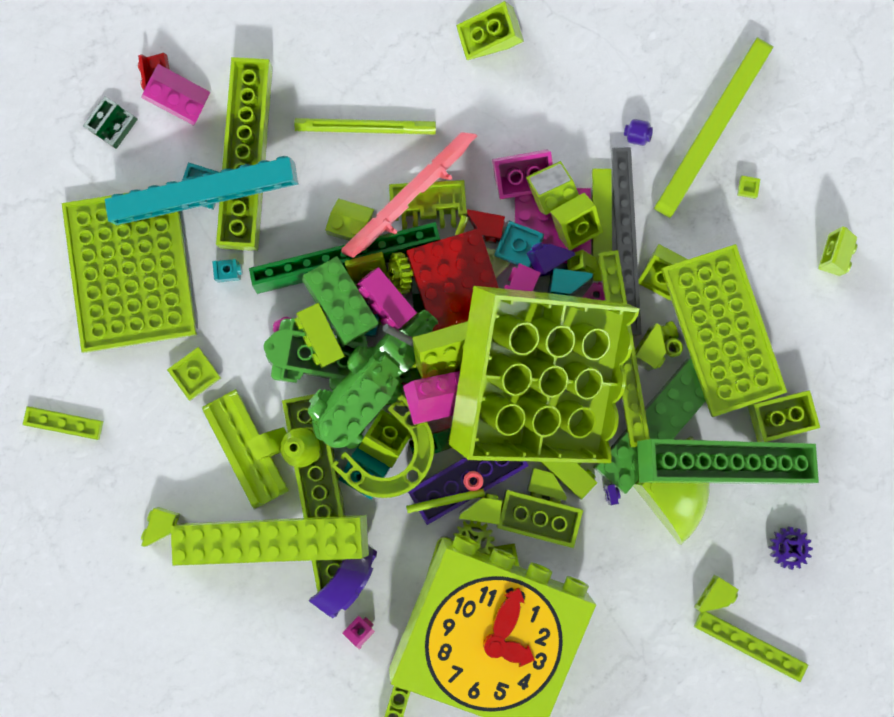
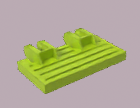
M464 180L437 181L424 193L420 192L401 214L402 230L407 229L406 216H413V227H417L418 212H420L421 220L437 219L436 211H439L440 229H443L445 226L444 214H451V226L456 228L455 210H458L459 218L462 215L467 217ZM409 183L389 184L390 201Z

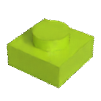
M741 176L737 196L756 199L761 179Z

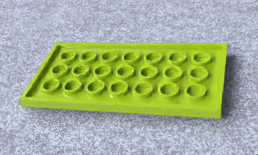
M736 244L661 268L711 417L787 393Z

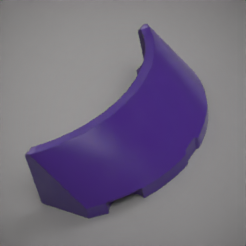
M368 544V556L362 559H343L331 580L322 590L311 597L309 602L331 618L337 617L341 609L347 610L366 586L373 571L371 565L377 557V551Z

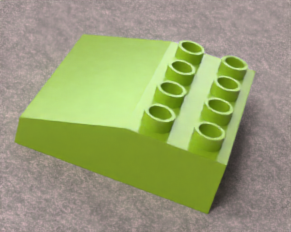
M474 286L449 445L468 460L611 463V448L608 440L615 435L618 428L619 416L615 403L622 397L625 390L626 375L623 363L628 360L632 352L633 335L630 325L636 320L640 308L624 303L551 293Z

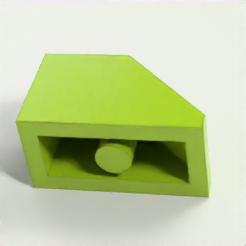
M713 575L694 608L700 612L729 607L730 604L736 601L739 589L722 578Z

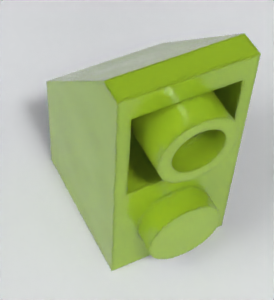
M532 468L527 491L531 492V496L542 498V495L549 496L550 501L561 503V500L566 501L567 496L553 473Z
M160 507L153 508L147 517L149 522L147 529H144L141 535V540H143L141 546L152 545L171 535V526L177 525L180 513Z

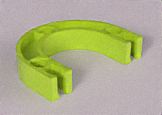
M401 395L397 403L403 402L409 409L407 399ZM394 404L388 408V411L409 431L414 443L412 460L404 471L393 477H375L367 473L346 452L341 455V458L343 460L347 458L353 465V468L348 473L343 472L338 467L339 462L337 460L331 465L353 488L371 497L392 498L409 492L424 479L433 460L434 440L428 423L409 425L407 417L411 415L410 410L404 416H401L394 410ZM413 470L418 473V479L415 482H410L407 479L409 471ZM359 471L362 474L359 482L351 480L352 472Z

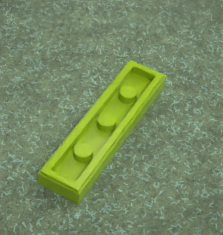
M26 406L22 425L100 440L104 421Z

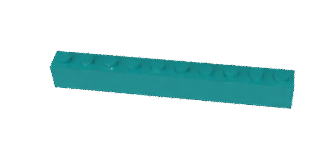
M280 156L273 161H259L256 165L245 164L234 170L223 169L221 173H205L199 178L187 177L181 182L170 181L163 186L152 185L146 190H131L128 194L124 195L113 194L111 198L105 199L108 221L115 225H120L299 185L295 162L288 156Z

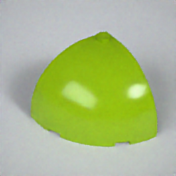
M689 436L686 440L695 439L693 438V436ZM638 479L633 485L678 544L682 545L700 524L708 504L710 483H639Z

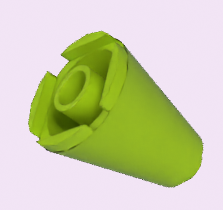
M293 429L286 433L281 441V455L291 466L306 467L312 464L319 455V440L308 429Z

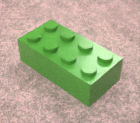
M337 256L303 275L302 282L315 303H319L331 329L343 347L377 327L378 321Z

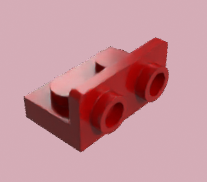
M165 53L149 57L143 54L138 55V69L141 72L142 79L140 84L142 89L145 90L158 64L169 69L168 56Z

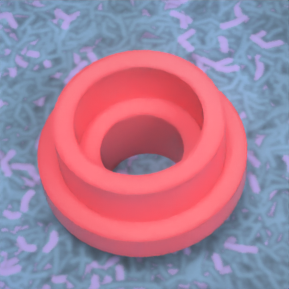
M470 471L464 476L463 482L468 490L476 491L482 487L483 477L476 471ZM475 477L477 483L475 485L470 484V478Z

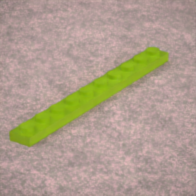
M618 250L598 253L605 301L627 304ZM633 342L631 355L623 363L626 385L622 395V403L630 447H637V441L648 440L650 437Z

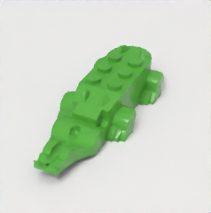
M422 310L410 322L397 330L413 338L430 333L433 327L438 324V321L429 311ZM388 333L385 334L373 350L359 345L349 356L347 365L350 372L332 392L326 389L323 391L319 389L309 400L311 404L308 408V414L312 417L313 431L316 438L323 440L325 444L334 448H356L364 438L362 433L370 421L386 403L394 404L401 396L403 385L399 375L409 370L415 364L414 347Z
M294 318L283 319L280 323L279 331L273 333L263 345L267 360L272 365L271 377L273 380L297 383V379L300 380L301 376L306 374L328 378L331 390H334L349 374L350 370L347 365L349 356L359 345L371 350L374 349V347H367L368 341H366L367 337L364 335L344 347L336 338L345 357L321 368L320 364H315L312 358L314 351L312 347H307L303 339L306 335L303 329H298ZM417 368L409 369L399 375L400 380H402L401 383H410L414 380L422 379Z

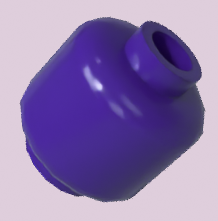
M633 119L629 125L626 124L624 136H627L628 143L644 146L647 142L651 141L653 127H651L648 121Z

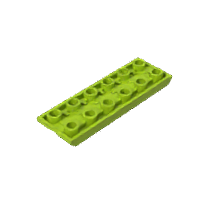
M237 389L202 407L217 440L254 509L289 491L272 457L256 461L246 442L260 434Z

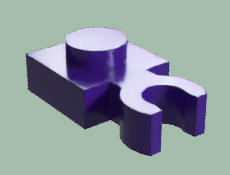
M615 484L604 485L603 491L605 492L606 502L608 501V505L619 504L618 499H621L619 488H615Z

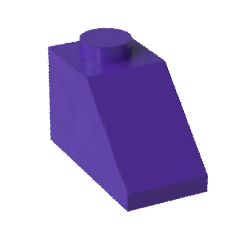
M542 242L531 247L532 250L526 253L534 270L540 272V274H546L575 255L574 251L552 244H542Z

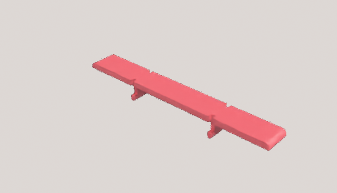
M461 132L431 161V164H428L377 214L376 218H373L342 248V253L354 258L357 254L368 248L384 231L397 234L396 229L391 224L408 208L407 205L420 192L424 193L438 178L452 179V176L446 170L466 151L477 135Z

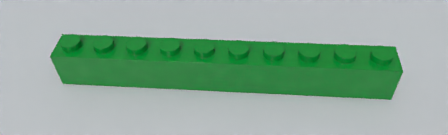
M434 222L397 231V234L381 235L354 258L344 255L341 250L345 245L251 267L249 268L251 283L257 294L303 283L302 278L304 274L336 256L345 269V261L379 252L383 253L385 262H389L392 253L402 252L406 258L408 257L407 250L441 240L437 224Z

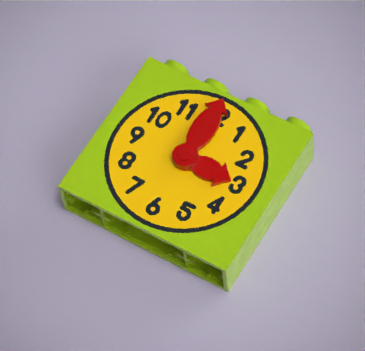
M457 534L454 541L442 538L389 667L390 684L481 717H550L596 607V603L587 593L589 585L571 576H567L564 583L551 579L553 572L537 563L530 562L528 569L514 565L516 558L500 549L494 548L491 556L477 551L479 544L463 535Z

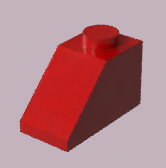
M467 209L468 220L474 229L480 228L485 242L496 244V241L500 242L505 216Z

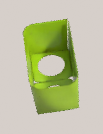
M285 427L265 432L246 441L256 461L281 453V441L287 433Z

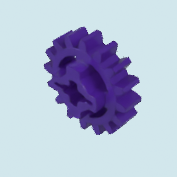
M789 526L787 530L780 528L781 533L774 532L776 538H770L773 545L768 546V548L772 549L773 552L769 555L776 557L774 562L776 564L781 563L780 567L782 568L788 566V569L793 570L795 565L796 568L800 569V563L807 564L806 557H812L808 554V551L813 550L812 547L808 546L812 541L805 539L807 533H801L799 528H795V530ZM788 535H794V536H795V537H792L791 539L786 538V536H788ZM788 544L792 545L791 548L793 552L789 551L790 547ZM790 557L795 558L793 561H786Z

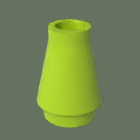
M670 338L664 344L665 354L670 357H677L683 351L681 341L676 338Z

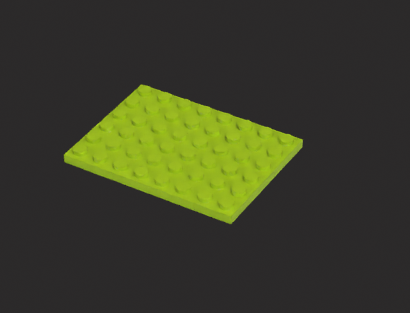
M111 195L61 203L81 353L197 335L180 211L115 225L108 221L105 199L111 198Z

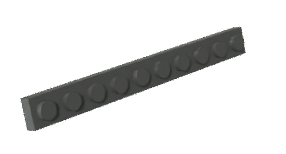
M631 147L612 148L616 250L619 252L627 304L640 308ZM640 310L636 320L631 324L633 336L642 335Z

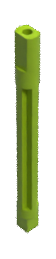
M295 118L294 122L295 131L436 135V121Z

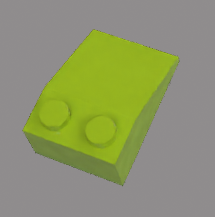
M506 1L456 25L466 60L504 51L524 42L514 7Z

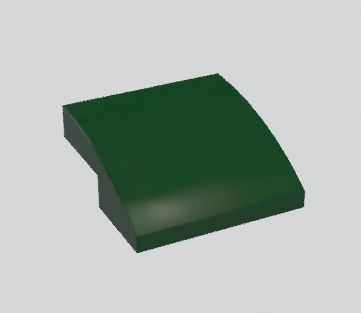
M104 96L83 127L117 149L138 118Z

